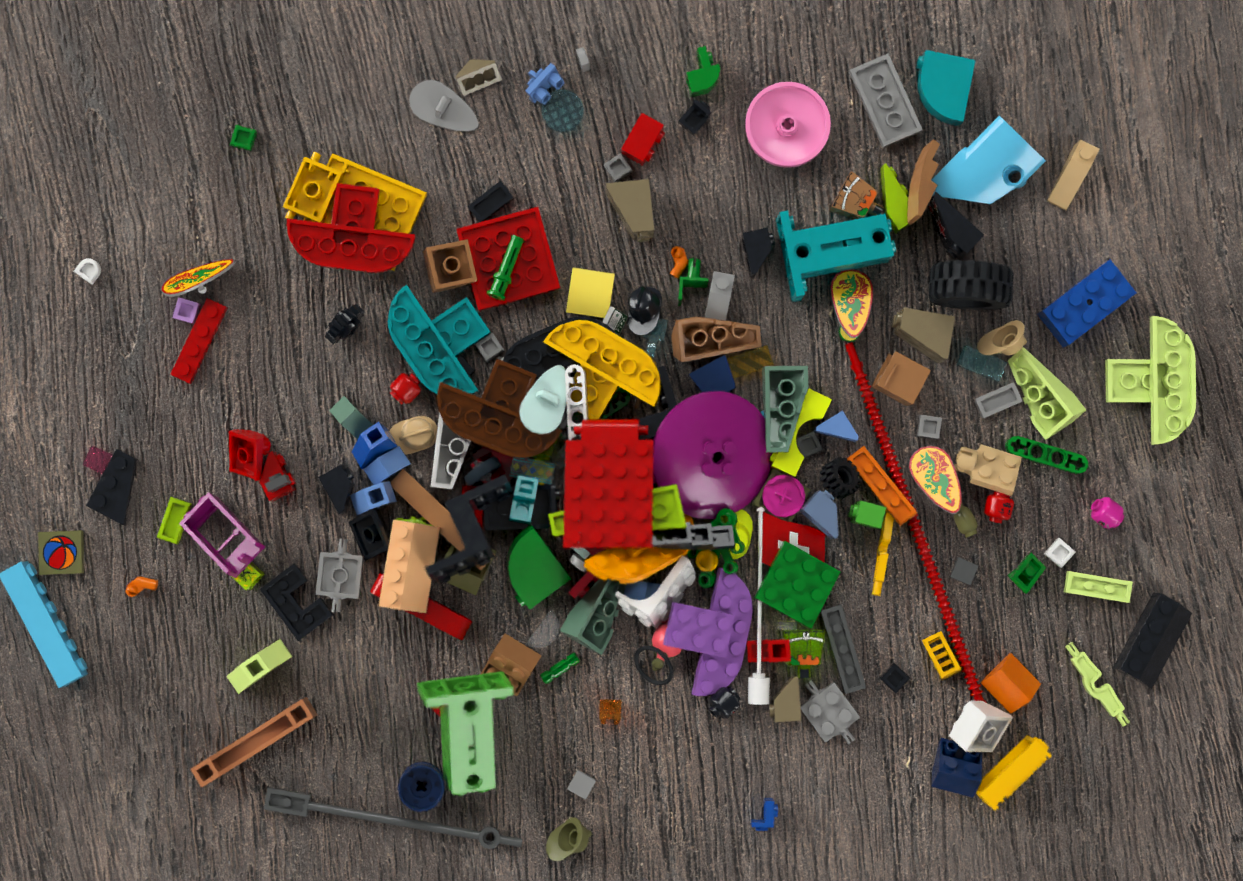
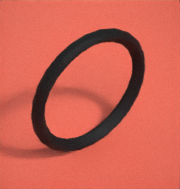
M642 646L636 650L634 655L635 666L644 679L655 685H666L672 680L673 666L664 652L653 646ZM642 651H654L666 661L669 667V676L666 680L657 681L645 674L638 660L639 654Z

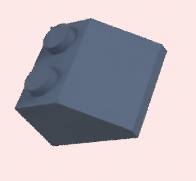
M819 490L807 500L800 509V512L827 537L836 539L838 537L837 505L833 502L835 498L828 491Z

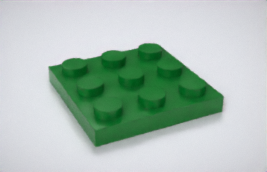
M783 541L754 598L812 629L841 571L787 541Z

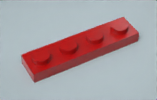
M209 298L206 299L170 375L189 384L192 383L228 309L226 306Z

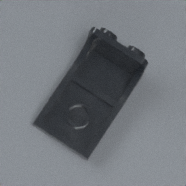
M555 484L537 487L530 523L534 529L551 528L548 514L559 512V510L556 511V502H559L560 494L559 489H555ZM511 486L513 493L510 494L508 499L501 502L497 500L490 503V507L484 509V530L525 529L529 526V524L509 521L515 486Z

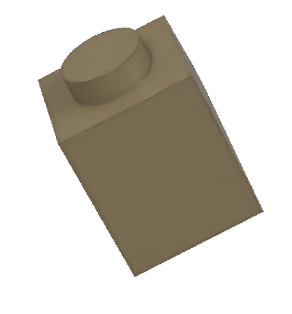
M796 675L789 678L772 698V704H769V716L773 717L775 722L801 721L799 681Z

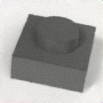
M278 473L269 477L270 481L265 483L268 492H274L292 482L288 475Z

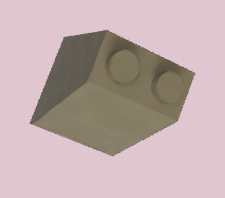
M649 179L606 183L607 197L632 240L637 239V242L650 241V238H654Z
M904 307L893 316L892 328H895L894 334L934 362L942 363L949 357L955 316Z

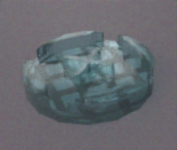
M564 89L553 91L550 93V100L542 106L543 119L547 126L554 131L563 133L572 131L583 119L584 108L582 101L577 94Z

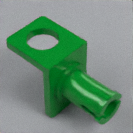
M694 258L688 259L687 277L680 276L678 306H681L683 287L708 288L709 279L700 278V259H696L695 267H693Z

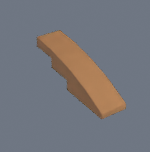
M934 139L922 149L911 179L907 223L910 225L922 217L938 186L931 181L939 165L932 160L940 145Z

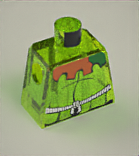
M782 630L783 639L790 640L791 661H787L790 666H797L798 678H811L810 665H820L825 630Z

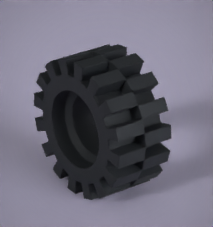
M838 457L825 464L821 468L823 470L820 471V475H822L820 480L824 481V484H822L823 488L827 487L826 491L832 493L831 495L834 498L837 497V499L846 498L860 488L858 483L861 482V479L857 478L860 474L855 471L857 467L855 465L852 467V462L850 460L847 461V458Z

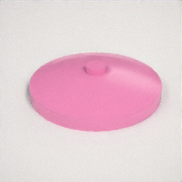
M780 82L763 89L751 102L745 119V132L753 151L767 163L778 167H797L814 159L824 148L831 128L830 114L823 99L813 89L796 82Z

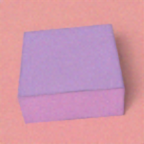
M178 297L172 318L195 324L201 304Z

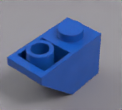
M377 422L360 434L352 453L360 468L364 469L378 457L396 448L397 444L389 430L380 422Z

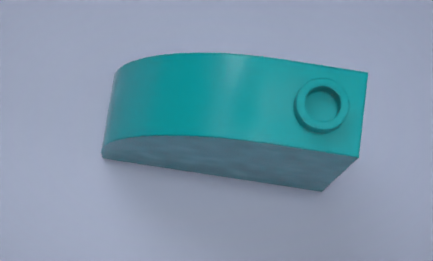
M925 50L923 55L918 57L916 68L919 69L917 80L918 94L923 106L933 117L946 124L960 127L964 121L976 60Z

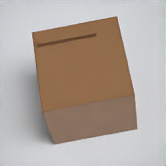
M895 351L893 355L888 353L871 387L905 406L913 405L931 370Z

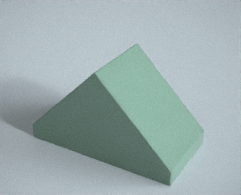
M345 396L329 410L337 421L357 439L362 432L373 426Z

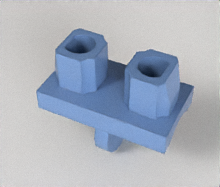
M550 63L545 70L540 68L537 73L533 70L528 72L531 79L527 82L529 87L525 91L533 103L538 101L545 105L551 97L547 91L549 87L552 86L558 90L564 85V80L559 75L556 67Z

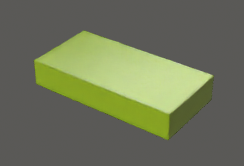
M170 497L157 538L179 544L184 530L179 523L184 515L191 510L192 503Z

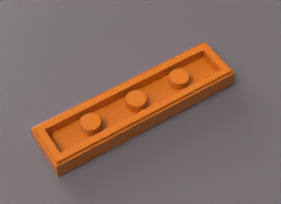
M865 446L847 458V461L850 460L852 462V467L854 465L857 467L855 471L859 472V476L882 505L886 507V510L899 526H902L917 514L914 507Z

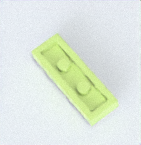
M1067 571L1064 592L1130 603L1133 582Z

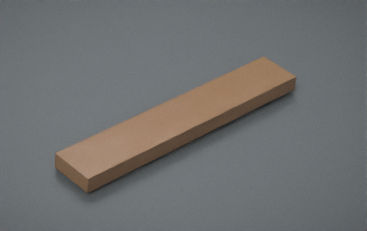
M402 469L391 481L392 488L432 526L441 527L440 533L459 551L464 550L465 547L449 511L406 470ZM479 564L476 565V567L479 570H482L486 566H479Z

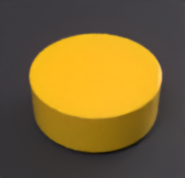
M702 550L696 556V565L701 571H713L718 565V557L712 550Z

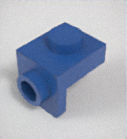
M764 798L763 820L751 819V826L755 827V830L768 831V827L774 828V817H778V804H774L773 798Z

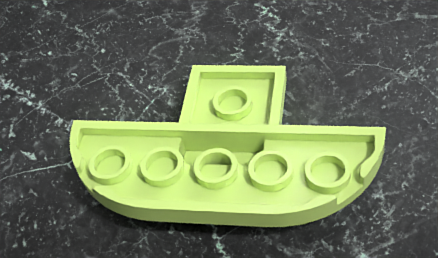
M1151 316L1150 360H1105L1106 403H1151V445L1170 442L1179 437L1193 420L1196 410V358L1190 337L1175 322L1164 317Z

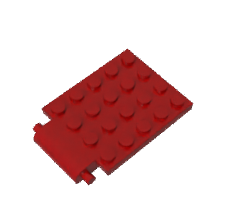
M583 419L582 426H574V435H581V440H566L564 548H653L654 440H640V434H648V426H640V419Z

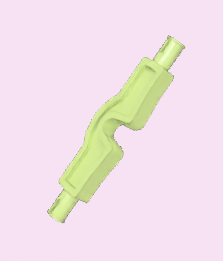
M1070 642L1065 648L1072 655L1070 661L1082 676L1085 690L1089 695L1101 702L1110 716H1116L1122 727L1126 726L1130 721L1122 712L1125 707L1116 696L1113 688L1107 683L1098 688L1095 687L1094 683L1101 677V671L1091 662L1085 652H1079L1073 642Z

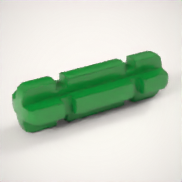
M575 653L570 654L566 660H561L552 666L549 671L543 672L540 675L541 679L545 684H548L554 680V677L557 678L569 670L571 666L578 664L580 659Z

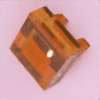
M600 699L599 719L601 724H606V719L614 720V725H619L621 720V700Z

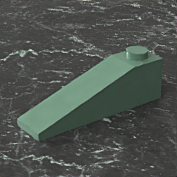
M765 366L762 369L766 452H788L808 390V366Z

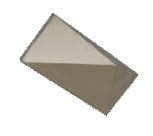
M470 59L455 77L463 96L502 80L494 60Z

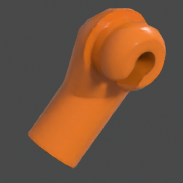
M675 246L671 250L675 266L670 275L679 279L688 265V259L685 250Z
M139 576L127 585L125 592L129 597H134L145 588L156 591L158 580Z

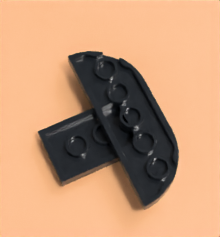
M591 317L569 318L520 339L509 348L503 361L537 374L536 380L556 365L563 366L565 370L571 365H581L543 342L556 327L575 320H586L597 323L612 332L614 331L607 324ZM576 368L574 369L573 373H570V377L575 376L577 372Z

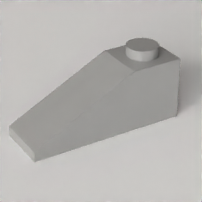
M713 272L704 318L726 321L735 275Z

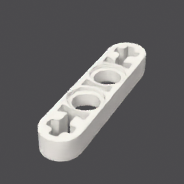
M571 365L565 371L569 440H574V437H577V435H574L573 427L582 426V422L580 424L573 422L572 415L579 411L583 414L584 419H588L586 372L580 365ZM576 368L577 372H581V376L577 377V384L582 383V387L574 386L570 388V383L575 384V379L570 377V373H573ZM574 390L581 391L583 395L581 401L574 402L571 399V393Z

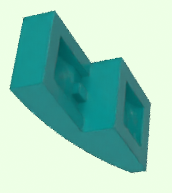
M517 476L509 521L530 525L539 479Z

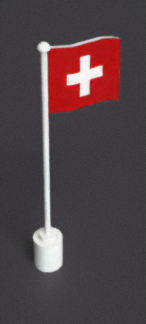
M763 507L757 508V511H759L758 589L762 583V563L771 566L783 541H787L825 563V534L807 525L784 521L763 512L765 511ZM758 601L757 673H753L752 677H748V704L766 705L770 704V678L765 677V673H761L762 602Z

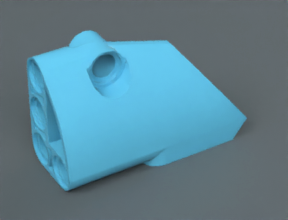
M998 116L968 148L965 147L960 150L931 181L938 185L934 193L937 192L943 198L991 205L1015 188L1023 187L1027 179L1046 160L1003 118ZM1014 173H1020L1021 179L1017 183H1012L1011 176Z

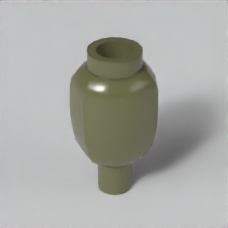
M961 502L960 511L957 514H953L959 532L967 538L978 533L976 530L978 524L972 511L968 507L963 506Z

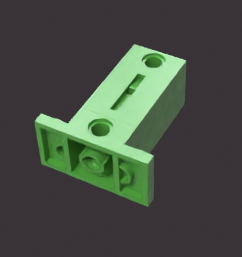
M504 672L417 682V691L425 706L430 708L440 707L443 777L452 795L462 796L468 792H487L489 789H495L492 698L505 699L507 696L514 695L513 686Z

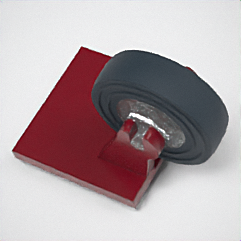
M483 447L472 455L476 461L470 464L473 470L464 479L470 487L475 486L481 481L485 484L503 475H506L509 482L514 478L513 476H517L516 474H511V472L520 474L523 472L521 468L524 465L528 468L531 466V463L527 458L510 457ZM518 464L520 468L515 471L513 466Z

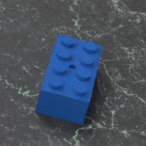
M1110 259L1037 315L1060 345L1066 347L1134 296L1136 291Z

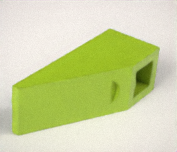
M885 163L880 169L884 214H886L887 219H890L892 229L896 234L910 225L907 223V196L909 193L903 184L900 185L897 181L895 170L891 166L888 167Z

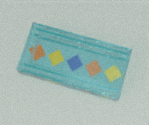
M513 457L509 477L517 478L518 475L539 479L538 483L550 485L552 484L556 464L530 458Z

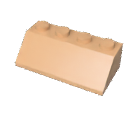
M393 520L379 606L406 611L427 612L432 580L428 576L425 567L435 563L441 527Z

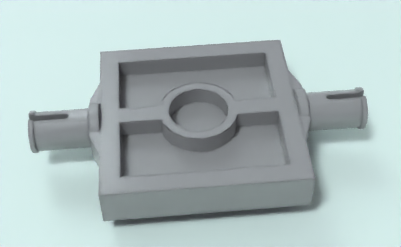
M339 539L338 551L320 552L315 595H323L333 599L331 612H340L341 599H360L364 556L352 555L347 552L348 539Z
M812 679L809 681L810 685L808 682L804 684L812 695L800 708L826 743L834 736L840 734L847 744H850L851 741L853 742L855 738L848 729L860 716L837 684L833 682L822 689H818Z

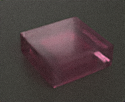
M91 446L83 466L103 474L113 454Z

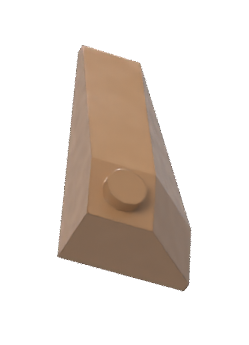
M698 316L676 320L671 334L673 356L680 362L762 347L759 325Z

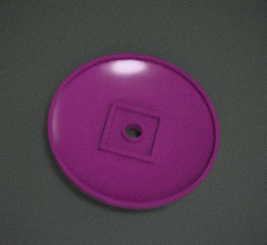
M707 391L683 400L667 414L654 438V481L657 488L677 484L684 514L695 518L716 519L718 512L725 508L731 509L734 512L741 510L758 495L771 470L772 462L770 457L773 452H766L765 418L752 403L729 392ZM720 452L721 459L714 463L712 461L714 453Z

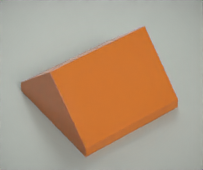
M1009 653L980 682L1010 714L1030 702L1041 685L1012 653Z

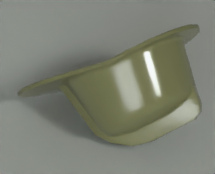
M569 818L557 827L547 839L546 852L548 857L553 861H561L571 854L584 851L588 845L589 837L592 836V832L587 830L579 819Z

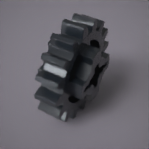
M358 304L352 305L349 309L345 308L341 312L339 311L328 324L329 330L325 333V338L334 345L340 339L345 340L351 337L361 325L360 319L364 316L365 311Z

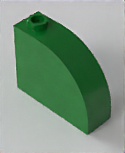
M531 524L513 540L507 555V572L511 584L517 593L515 598L522 607L526 605L530 610L568 582L571 577Z

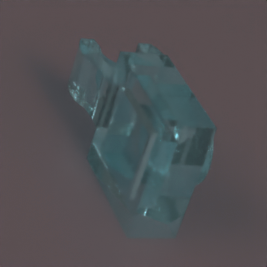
M659 318L655 329L649 334L643 335V338L649 339L646 350L648 355L655 356L657 341L664 342L668 320Z

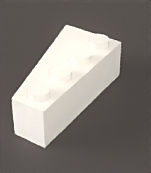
M440 412L430 488L452 490L471 441L451 431L444 423Z

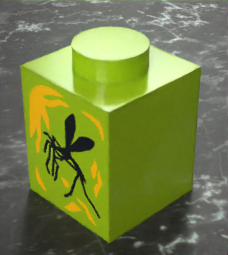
M251 562L237 578H232L247 591L251 590L265 574Z

